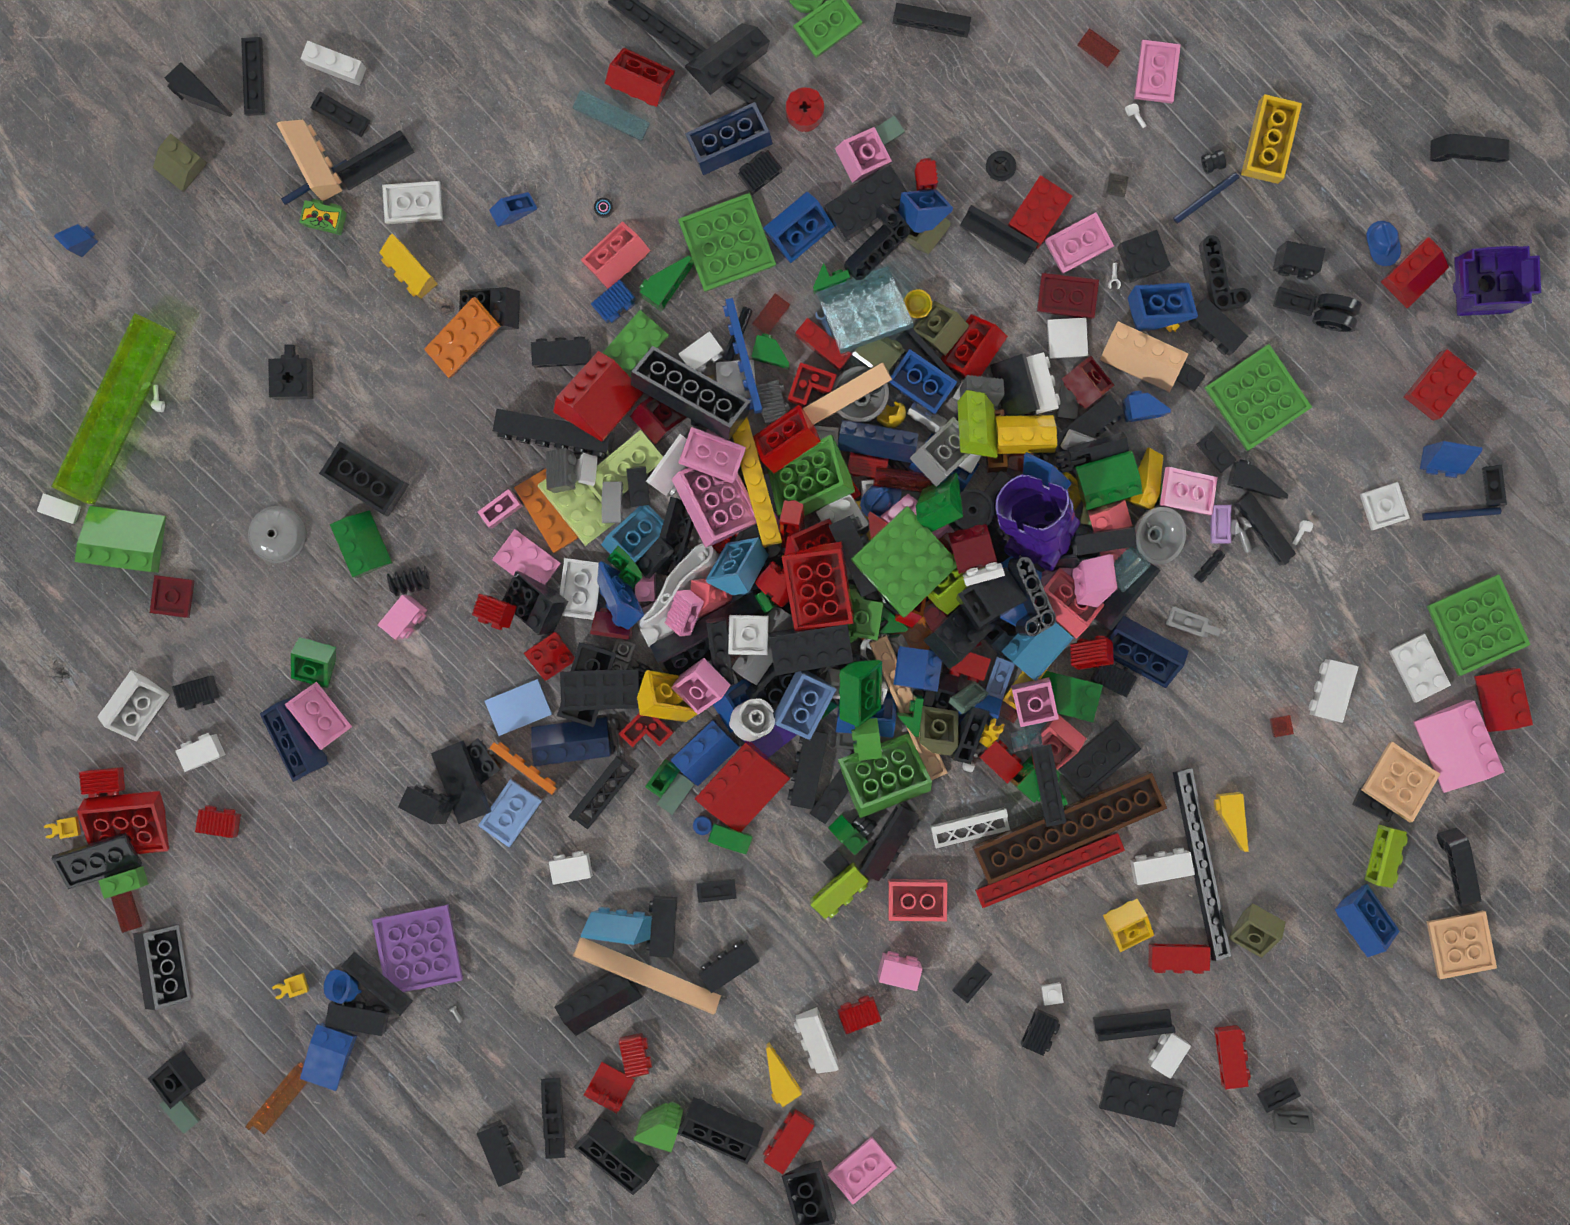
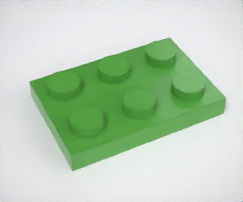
M827 0L793 25V28L814 57L817 58L860 27L862 21L846 0Z
M639 310L604 350L603 354L615 360L631 377V371L652 346L659 348L669 337V334Z

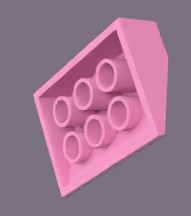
M690 467L679 471L672 478L673 484L705 548L757 524L749 494L738 472L734 483Z
M1464 700L1413 722L1432 768L1440 773L1438 782L1443 793L1490 779L1505 772L1475 701Z

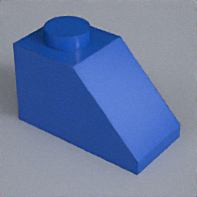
M529 192L501 198L489 211L497 226L500 227L514 223L538 208Z
M79 224L54 235L68 251L80 257H83L98 242L94 237L95 233L88 226L84 228Z

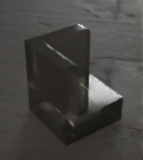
M1110 173L1106 178L1102 197L1106 198L1108 195L1124 198L1129 177Z

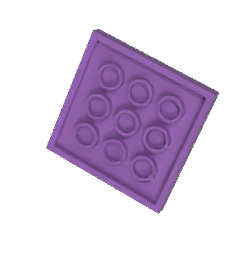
M449 904L372 920L383 976L402 992L463 980Z

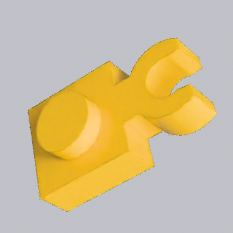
M996 718L990 721L989 726L985 725L979 743L986 747L997 740L1000 733L1004 730V723L1000 726L995 725Z
M78 816L56 820L57 825L50 823L44 826V828L52 829V834L46 836L48 839L54 838L58 834L60 839L81 835Z
M304 973L284 979L285 985L278 983L272 987L273 990L276 988L281 990V994L277 995L276 999L283 998L287 993L289 998L310 991Z

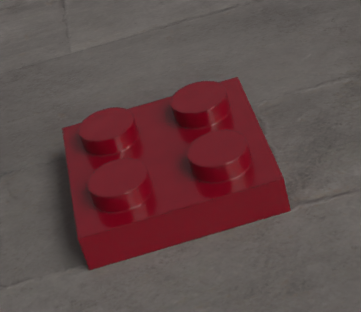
M154 575L149 613L190 618L195 580Z

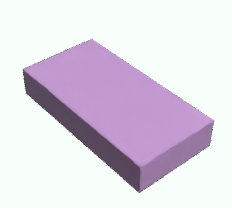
M1231 505L1213 506L1210 543H1231Z

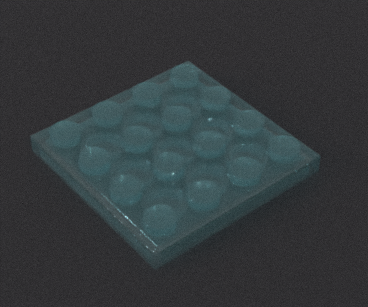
M888 266L870 272L862 280L851 279L816 292L841 354L914 327Z

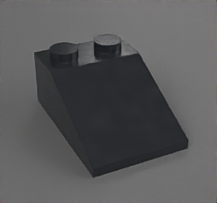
M182 62L164 77L169 83L167 87L181 100L185 98L192 104L228 117L233 115Z

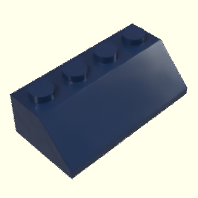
M755 102L685 133L703 176L773 144L770 131Z
M842 420L838 448L842 451L913 463L910 457L916 452L919 433Z
M1123 616L1106 636L1113 642L1114 661L1164 688L1168 687L1184 667L1189 650L1126 616Z
M295 696L282 700L260 713L292 782L329 764L326 754L319 749L285 706Z
M608 717L597 718L594 727L574 721L531 727L533 765L541 766L610 757L612 755Z

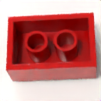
M1040 175L1008 226L1038 243L1036 246L1038 249L1073 196Z
M1446 349L1437 354L1404 395V398L1432 421L1441 419L1476 376L1477 372Z

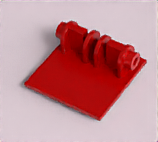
M553 632L524 652V655L544 681H547L572 664L575 658L561 640L562 638L558 632Z
M601 1062L583 1096L617 1114L635 1079H626L624 1073Z

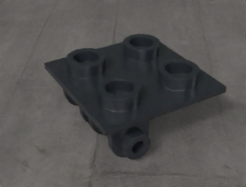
M477 738L466 747L481 784L502 769L500 767L501 764L493 758L494 755L489 754L490 749L486 750L487 747L484 745L483 740L480 741Z

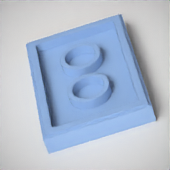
M539 679L485 700L498 736L552 715Z
M511 778L491 806L492 812L486 814L478 826L510 847L543 800Z

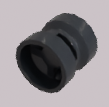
M1221 149L1211 155L1207 153L1201 156L1202 167L1206 174L1212 173L1215 169L1221 170L1226 168V158Z
M858 815L851 822V825L854 828H858L860 834L865 838L873 831L877 823L874 820H870L868 815L862 818Z

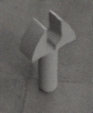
M1238 517L1241 526L1239 527L1238 520H1232L1231 535L1238 534L1245 553H1250L1252 547L1246 532L1252 525L1246 518Z

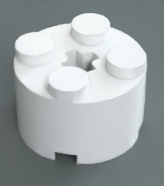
M750 699L733 710L729 726L739 738L751 742L771 732L775 725L774 711L765 700Z

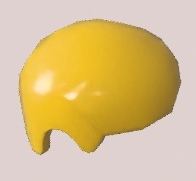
M916 289L907 293L903 300V308L906 314L912 318H923L931 311L933 301L926 291Z
M895 401V406L886 405L884 410L877 416V421L886 428L893 429L898 427L906 417V407L901 402Z

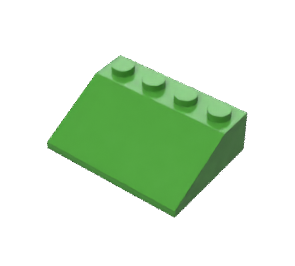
M833 435L821 439V442L775 473L767 467L779 517H781L784 501L795 500L804 504L805 516L855 492L851 475Z
M89 506L77 541L75 562L159 573L166 516Z
M909 733L881 743L882 758L859 761V754L854 753L838 759L851 799L860 818L931 791L932 780Z

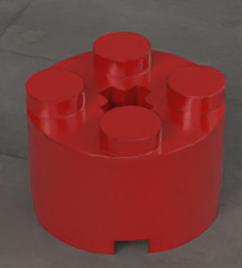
M807 87L792 91L786 101V118L789 124L801 132H809L817 128L824 117V101L819 92ZM803 107L807 108V112H803Z
M772 561L757 578L755 584L766 595L768 594L777 605L784 607L789 602L784 569L781 570Z

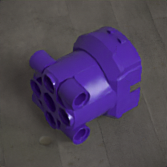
M1021 474L1006 483L995 500L1000 529L1006 534L1011 535L1004 547V552L1012 557H1019L1020 555L1021 557H1028L1033 564L1038 563L1042 568L1052 571L1060 557L1069 550L1071 538L1078 529L1080 520L1074 516V507L1068 490L1052 483H1048L1049 487L1044 486L1041 479Z

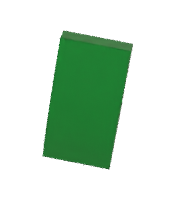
M617 546L606 559L621 571L618 577L632 588L642 579L643 575L638 566L620 546Z
M760 591L754 595L764 613L775 606L774 601L771 600L772 598L768 594L766 595Z
M714 823L708 842L735 852L747 854L753 837L751 834L739 832L730 827Z

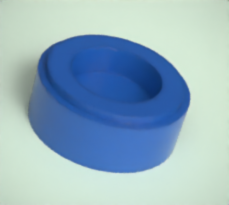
M705 815L698 816L693 822V829L699 835H706L712 829V821Z

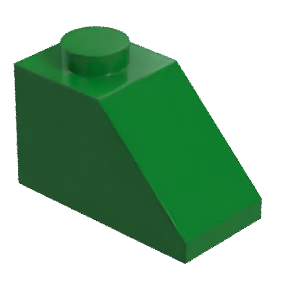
M762 333L761 336L757 335L751 359L789 369V362L777 341L773 339V336Z

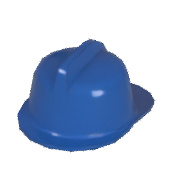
M1377 221L1371 224L1366 236L1372 259L1381 266H1390L1396 263L1401 254L1397 229L1386 221Z
M887 478L875 482L861 498L860 506L865 516L868 517L869 512H872L881 518V515L899 502L901 498L900 486L894 480Z
M340 970L330 971L324 981V994L326 998L339 1004L352 1001L357 994L362 993V990L358 989V980Z

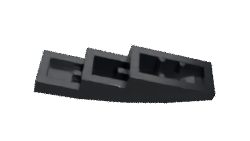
M561 1078L541 1079L545 1159L566 1158Z

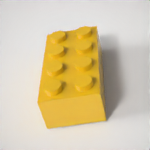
M1266 94L1262 96L1258 101L1241 175L1279 184L1284 179L1302 103Z

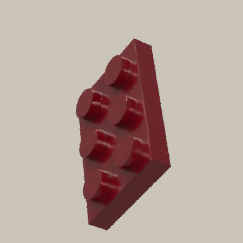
M1041 273L1036 312L1094 319L1099 280Z

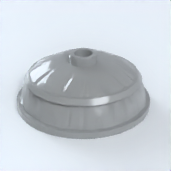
M858 366L844 371L836 379L832 391L871 368ZM884 384L881 391L876 394L869 393L865 395V402L861 403L860 399L839 410L838 414L846 420L853 422H866L876 418L887 405L889 399L888 384Z
M271 506L258 512L252 519L248 530V538L251 548L261 559L271 563H283L293 559L300 553L305 544L306 529L300 516L293 510L283 506ZM271 530L275 532L273 537L269 536Z
M1156 507L1149 510L1139 518L1134 527L1137 545L1135 548L1140 556L1149 563L1157 565L1169 563L1179 555L1185 544V523L1180 514L1171 508Z

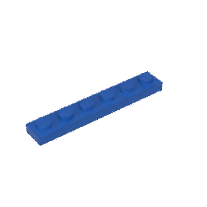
M733 298L725 299L726 305L723 306L725 317L730 319L731 324H728L730 336L734 335L735 343H732L734 352L739 354L741 360L737 363L740 373L744 372L745 380H742L744 390L749 391L750 410L753 409L754 414L761 413L762 406Z

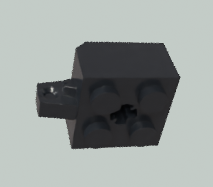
M285 344L284 355H281V358L268 359L269 397L274 400L313 399L312 361L308 358H299V355H296L295 345ZM290 376H293V381L290 380L291 382H289L288 379L291 378Z

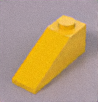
M1147 447L1138 468L1142 494L1126 498L1127 502L1139 508L1148 510L1154 508L1161 490L1162 454Z
M1240 792L1216 794V799H1214L1215 811L1218 812V815L1240 850L1249 852L1243 794Z
M769 1042L766 1044L773 1092L771 1096L776 1104L780 1103L784 1107L802 1095V1089Z

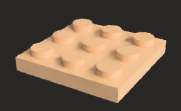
M1389 742L1361 790L1410 823L1414 821L1439 778L1440 773L1394 742Z
M1482 910L1426 921L1437 977L1439 979L1497 968L1486 911Z

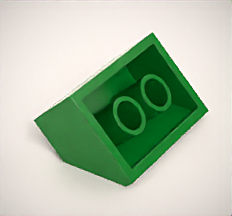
M1132 450L1075 467L1079 496L1086 510L1142 494L1141 478Z
M370 510L345 517L330 524L352 578H359L392 564V560Z
M881 660L852 662L840 670L839 719L859 727L881 710Z

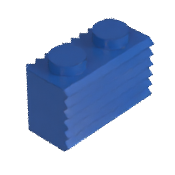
M619 279L595 299L591 305L606 323H614L620 318L619 313L624 309L628 311L635 305L634 301L636 298Z

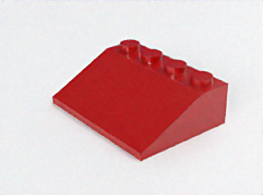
M598 351L556 397L553 412L603 442L642 397L644 392L631 385V377L615 360Z
M842 542L822 544L782 556L795 631L853 624L854 613Z
M746 741L698 793L695 800L730 828L742 832L789 781L790 777L752 742Z
M160 791L84 798L77 810L88 844L126 832L137 854L169 850L165 806Z

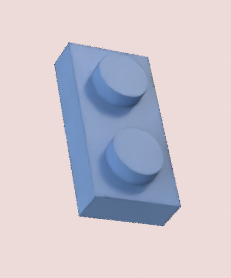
M996 657L985 688L989 693L988 695L1003 700L1015 666L1013 662Z

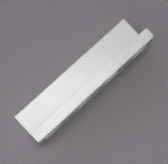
M1003 807L930 825L935 848L1009 831L1010 827L1006 808ZM1003 818L1005 827L997 829L991 824L994 820ZM984 823L987 825L984 832L977 833L972 830L976 824ZM964 827L968 829L965 837L960 838L954 834L956 829ZM944 832L950 834L947 841L938 843L936 834Z

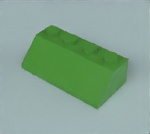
M670 1102L669 1104L664 1103L641 1115L634 1141L672 1152L683 1108H680L679 1104Z

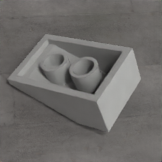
M954 417L951 418L910 457L913 463L935 486H938L970 455L960 452L959 422Z

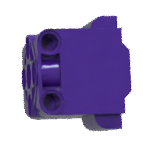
M1529 246L1476 248L1454 257L1455 282L1453 284V291L1456 294L1457 316L1513 313L1515 310L1531 304L1532 296L1541 293L1540 255L1530 256ZM1480 278L1488 282L1489 289L1487 292L1479 288L1478 280Z

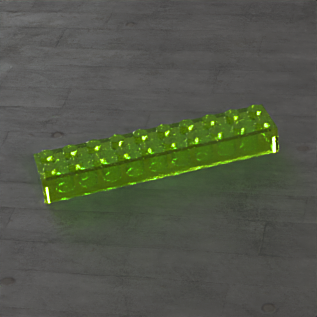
M134 313L51 487L84 503L95 505L177 334L176 332Z

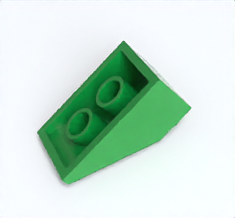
M687 256L650 276L648 280L645 279L640 285L642 298L662 312L693 268L694 262L692 257Z
M956 472L947 476L938 486L932 484L924 488L916 504L917 521L931 532L963 517L959 480Z
M1046 671L1042 679L1048 677L1050 679L1057 713L1094 722L1103 685Z

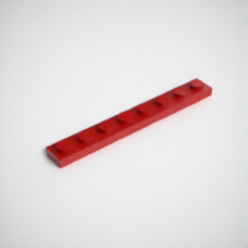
M1116 832L995 883L977 888L975 892L982 908H985L1125 851L1119 834Z

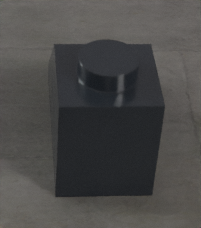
M941 673L938 692L935 694L932 705L933 708L951 710L952 705L949 703V700L957 694L960 677Z

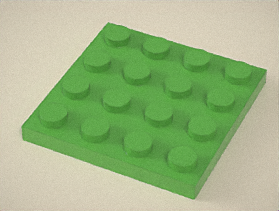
M750 193L678 219L704 292L776 266Z
M1270 344L1204 387L1246 451H1249L1312 408Z
M908 506L899 512L850 559L902 617H906L957 567L953 555L928 528L923 527L917 521L916 514Z
M1499 574L1427 605V609L1457 676H1462L1531 645Z

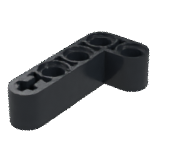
M1447 134L1430 141V161L1442 162L1452 158L1495 163L1509 161L1510 140Z
M889 204L881 205L876 212L877 218L883 225L845 261V270H848L849 274L856 280L864 279L910 233L909 225Z
M1214 235L1207 236L1200 243L1199 252L1209 300L1221 312L1241 308L1250 301V291L1246 288L1230 290L1220 240ZM1209 243V245H1213V247L1210 248V246H1206V244ZM1210 260L1217 263L1216 269L1210 266ZM1213 280H1220L1221 287H1216ZM1237 294H1241L1244 297L1243 302L1237 300ZM1223 298L1225 306H1220L1217 299Z
M1028 557L1011 558L1008 562V570L1028 599L1023 603L1028 615L1017 621L1016 632L1021 636H1036L1052 627L1056 622V616L1032 561Z
M1458 828L1437 833L1438 843L1447 853L1458 904L1463 908L1481 902L1472 849L1468 838Z

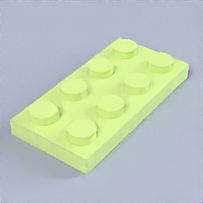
M640 430L597 465L594 486H587L602 503L603 482H622L623 496L629 491L626 468L646 466V473L648 475L657 467L663 456Z
M546 479L539 483V489L585 546L615 524L602 523V504L586 484L577 481L574 490L553 493L547 490Z

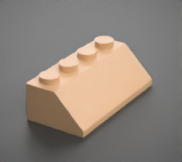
M304 120L280 121L276 123L310 189L322 201L343 191L340 186L342 183L337 173H333L331 169L334 167L331 160L323 154L325 148L320 140L316 141L314 137L317 133L311 124L307 125Z
M1118 321L1100 361L1170 393L1188 357V353Z

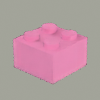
M401 595L379 622L378 626L395 640L408 639L414 632L413 627L417 623L420 624L427 615L425 613L427 609L410 595Z
M703 658L680 674L671 688L697 714H700L722 699L730 684Z
M1049 677L1011 685L1020 727L1059 719Z
M892 951L882 953L877 974L880 983L917 991L922 973L921 963L917 961L918 958L913 956L903 958L899 957L898 953Z

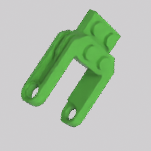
M849 584L854 613L853 624H847L850 643L858 637L878 641L884 602L868 599L866 596L861 597L857 586Z

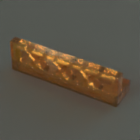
M301 1062L293 1067L245 1128L250 1130L255 1127L262 1134L265 1135L308 1083V1081L300 1079L304 1066Z

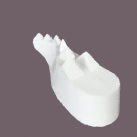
M703 543L697 545L666 578L657 600L651 609L640 619V626L642 628H650L652 624H659L661 619L667 617V613L674 601V595L680 590H691V580L708 577L719 557L712 545L705 548Z

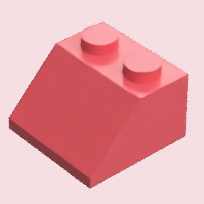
M706 578L691 580V592H694L696 596L704 601L698 618L705 617L709 613L723 608L732 600L731 594L708 584Z
M1059 714V719L1047 722L1028 744L1030 748L1051 744L1057 770L1080 751L1087 739Z

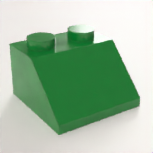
M299 637L290 653L291 679L309 684L317 682L321 687L328 688L336 662V647Z

